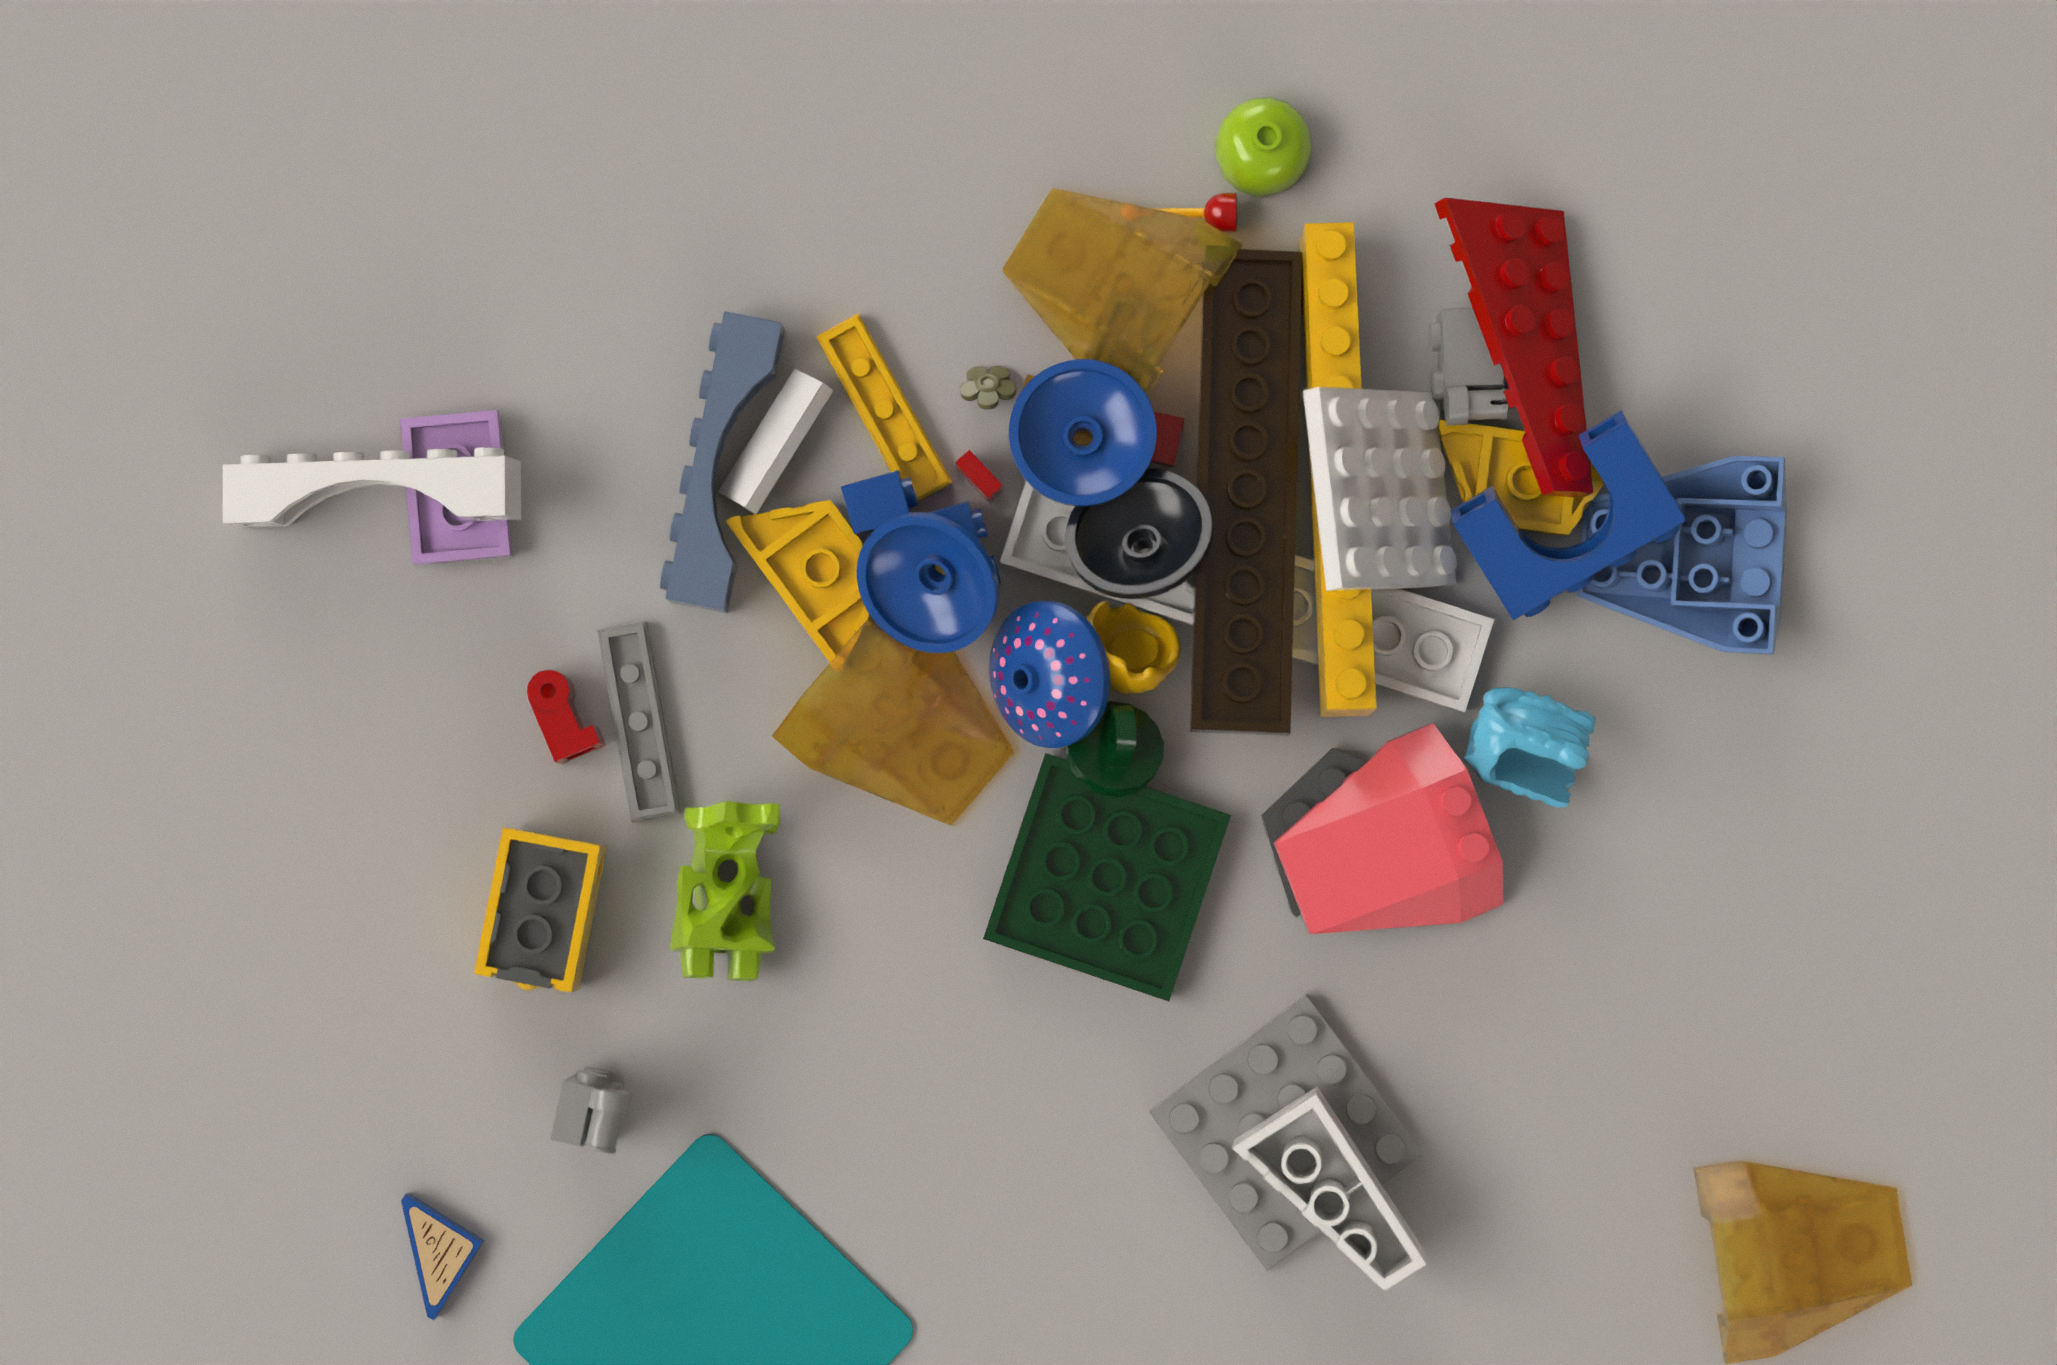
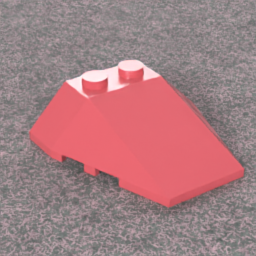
M1434 723L1427 724L1387 741L1360 769L1346 777L1342 781L1343 784L1323 802H1318L1273 842L1309 934L1462 923L1503 905V860L1467 768Z

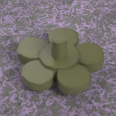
M982 366L973 367L967 371V381L960 386V394L964 400L973 401L978 399V406L985 410L996 408L999 403L998 398L1010 400L1016 394V385L1009 380L1010 372L1002 366L992 367L989 373Z

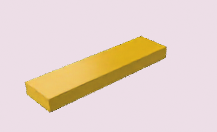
M856 314L816 336L890 471L899 470L902 479L911 477L918 503L953 484L860 315Z

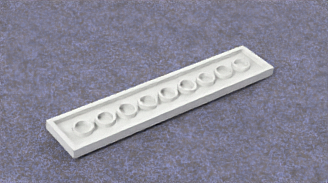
M1027 481L1025 482L999 562L1001 565L1123 604L1131 603L1138 609L1193 626L1194 574L1178 587L1149 598L1123 599L1112 597L1093 589L1076 573L1066 549V527L1075 506L1064 505L1048 499L1036 491ZM1142 549L1141 551H1139V554L1146 553L1151 549ZM1295 555L1292 658L1318 666L1314 561ZM1371 589L1375 685L1464 713L1495 619L1402 589Z

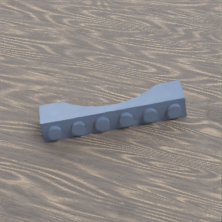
M724 311L722 324L715 322L713 324L709 341V351L716 352L712 371L704 370L699 390V399L706 400L702 419L694 418L689 446L696 447L693 466H684L679 492L686 495L683 514H674L670 531V541L677 542L673 561H665L660 580V589L667 590L665 599L670 602L728 613L737 565L725 543L718 519L716 500L718 464L726 438L739 414L755 394L776 377L785 334L782 322Z

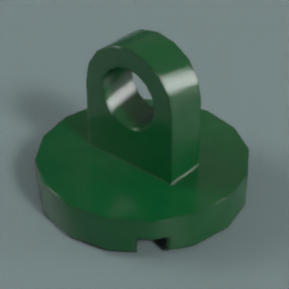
M1108 701L1103 716L1095 729L1083 740L1066 746L1065 755L1071 772L1079 780L1081 778L1085 783L1089 784L1090 789L1102 795L1121 797L1139 792L1154 778L1163 761L1164 741L1159 727L1146 712L1128 703Z

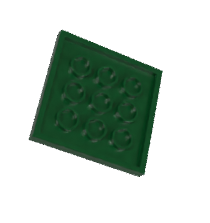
M1045 753L983 939L1170 1001L1231 815L1149 787H1144L1137 793L1121 797L1102 795L1090 789L1089 784L1085 783L1081 778L1079 780L1071 772L1068 760Z

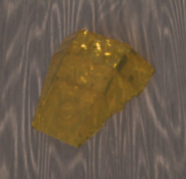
M1052 188L1001 271L1075 359L1102 361L1121 369L1141 386L1148 397L1165 371L1160 363L1209 284L1211 283L1217 287L1242 247V244L1198 218Z
M1742 1160L1694 1168L1701 1216L1709 1220L1724 1311V1313H1717L1723 1357L1726 1364L1775 1357L1912 1286L1897 1188Z

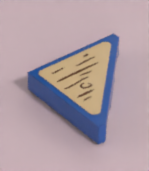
M406 1193L401 1203L427 1317L435 1320L485 1240L410 1193Z

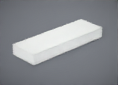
M794 369L718 492L729 500L757 514L833 390L823 382Z

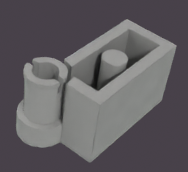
M1473 308L1441 309L1436 316V322L1429 323L1428 336L1430 352H1438V371L1431 372L1432 399L1440 400V412L1445 414L1446 425H1467L1468 420L1479 419L1506 420L1508 404L1502 405L1504 400H1507L1504 394L1506 388H1503L1504 373L1500 364L1495 366L1493 364Z
M585 1067L584 1071H578V1074L576 1073L563 1080L551 1140L584 1146L586 1149L597 1152L615 1154L622 1115L628 1114L632 1094L623 1091L624 1083L612 1081L613 1072Z

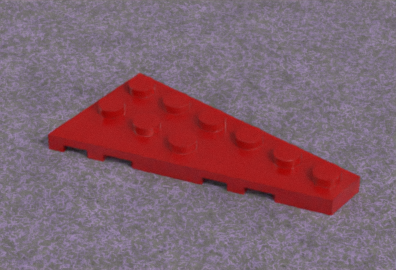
M1447 197L1434 203L1440 220L1447 219L1455 243L1449 246L1455 262H1463L1472 286L1467 294L1494 366L1501 365L1509 389L1505 390L1504 394L1509 407H1516L1526 432L1521 440L1541 494L1579 498L1592 494L1593 484L1590 459L1584 451L1578 436L1587 431L1564 211Z

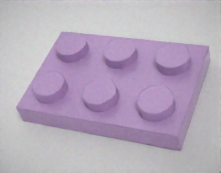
M498 410L400 419L403 451L410 452V459L427 458V450L431 449L457 450V457H474V449L476 448L503 449L501 416ZM406 487L413 565L513 557L510 520L472 521L457 517L439 501L416 489Z

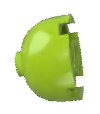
M1272 97L1252 98L1234 107L1221 122L1214 144L1216 161L1220 166L1224 179L1239 192L1255 197H1265L1268 194H1277L1292 188L1305 173L1312 152L1310 131L1302 115L1287 102Z

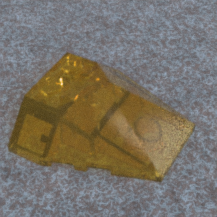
M871 616L799 698L772 735L776 741L808 768L950 826L954 824L1014 753L1013 748L954 651L929 653L910 648L896 641L881 629Z

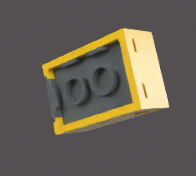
M503 827L474 974L487 977L496 976L497 979L511 981L517 984L519 988L527 991L540 987L552 988L553 986H555V990L570 993L578 991L580 989L607 846L517 828Z

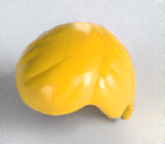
M1107 601L1096 604L1086 617L1099 635L1107 655L1110 672L1109 690L1118 691L1123 694H1140L1158 687L1175 669L1181 655V642L1177 631L1167 620L1142 612L1131 603H1125L1124 606L1118 608H1109V602Z

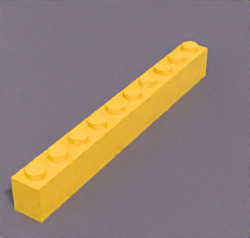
M1354 222L1307 223L1304 225L1299 239L1300 252H1302L1301 288L1306 390L1317 387L1362 389ZM1309 447L1321 717L1370 716L1377 709L1371 589L1326 591Z

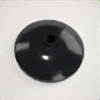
M1148 468L1136 485L1115 500L1096 506H1075L1066 527V549L1076 573L1093 589L1103 594L1123 599L1149 598L1178 587L1199 569L1211 547L1213 520L1206 499L1190 481L1169 471ZM1142 549H1151L1146 553L1139 554V551H1141Z

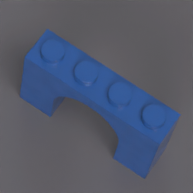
M1622 410L1578 435L1584 451L1607 486L1610 497L1608 513L1603 524L1587 540L1564 548L1547 547L1534 542L1517 526L1493 486L1450 510L1454 527L1513 620L1522 615L1532 617L1542 612L1549 606L1551 598L1565 590L1572 593L1582 589L1593 580V574L1609 565L1611 568H1616L1627 563L1636 555V549L1652 540L1654 543H1659L1669 539L1680 529L1679 525L1687 521L1680 505Z

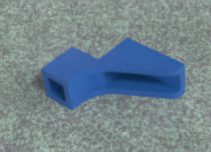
M899 470L841 486L854 534L876 529L892 517L911 513L910 507L918 505L911 477L902 479ZM969 501L927 512L956 522L968 530L979 542L980 538L988 536L981 509L971 510ZM994 555L989 556L996 570L998 584H1001V579Z

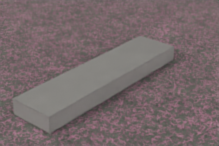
M647 622L597 630L631 822L680 814L681 810Z

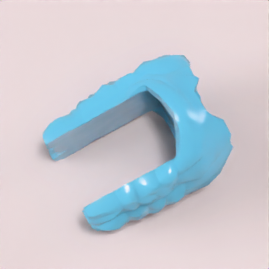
M1511 687L1492 688L1483 696L1484 705L1479 711V717L1473 721L1464 760L1472 766L1478 777L1487 784L1499 786L1504 790H1511L1519 796H1528L1531 800H1542L1545 804L1553 807H1567L1571 796L1568 789L1573 786L1576 780L1574 773L1577 769L1585 768L1589 760V753L1586 750V747H1590L1588 733H1593L1596 718L1586 711L1573 710L1564 703L1556 702L1549 695L1539 696L1534 692H1524Z

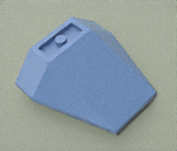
M1732 456L1663 476L1687 521L1680 524L1678 532L1669 539L1659 543H1654L1652 540L1636 549V555L1627 563L1616 568H1611L1609 565L1593 574V580L1578 590V597L1722 652L1774 655L1782 610L1787 524L1785 458ZM1609 493L1595 496L1583 512L1581 542L1595 534L1603 524L1609 509Z

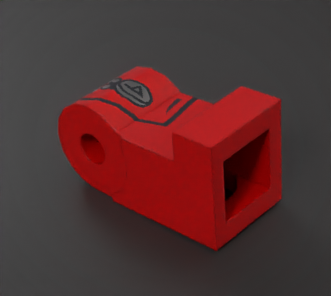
M554 670L539 671L532 676L527 687L528 700L556 763L562 765L606 745L599 727L590 725L584 728L573 703L575 689L569 678Z

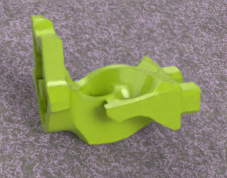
M724 801L707 807L685 808L684 819L688 829L693 831L695 848L691 860L692 866L683 865L679 870L676 914L670 941V951L681 952L680 961L683 978H712L714 954H728L727 980L754 981L759 976L761 956L774 952L775 946L770 923L771 879L760 876L756 851L763 835L776 833L780 825V804H747ZM728 859L734 860L738 869L735 878L731 882L721 881L718 876L720 864ZM693 889H694V895H695L696 905H697V908H698V909H696V908L694 907L693 902H692ZM746 895L751 897L754 903L753 913L749 917L741 913L740 901Z

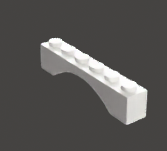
M476 448L474 449V457H457V450L431 449L427 450V458L410 459V452L381 451L380 460H363V453L337 452L333 453V461L318 462L317 455L288 454L286 463H271V457L265 455L241 456V464H223V523L242 528L289 526L306 510L328 497L354 488L376 485L403 486L416 489L439 501L457 517L472 521L521 520V461L504 456V449Z

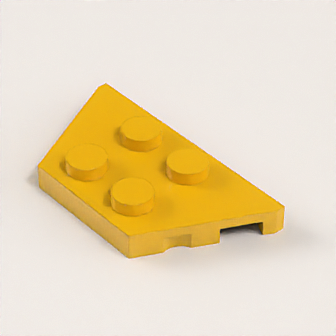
M1445 420L1439 421V437L1462 503L1493 486L1521 531L1567 537L1582 517L1587 506L1603 486L1604 482L1590 460L1593 484L1592 494L1582 498L1542 495L1521 440L1524 433H1526L1525 431L1469 423L1467 425L1447 426Z
M831 500L814 502L805 506L770 510V512L748 516H734L726 520L727 525L835 671L839 673L843 670L871 615L862 601L857 583V562L863 543L854 534L853 529Z

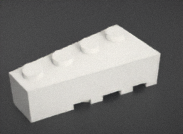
M1315 1087L1234 1139L1232 1149L1254 1166L1268 1183L1286 1196L1315 1227L1320 1228L1347 1257L1384 1291L1427 1265L1426 1252L1318 1087Z

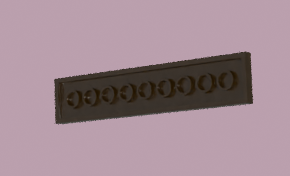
M1205 248L1203 253L1197 489L1206 499L1211 512L1213 539L1207 557L1194 573L1190 732L1289 736L1291 733L1302 252Z

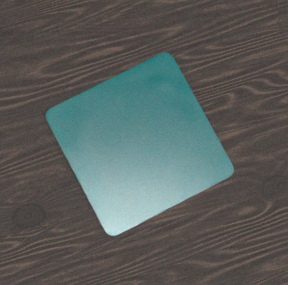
M706 1134L697 1138L522 1322L514 1333L513 1343L518 1354L530 1365H888L911 1340L913 1325L910 1318L731 1146L717 1135Z

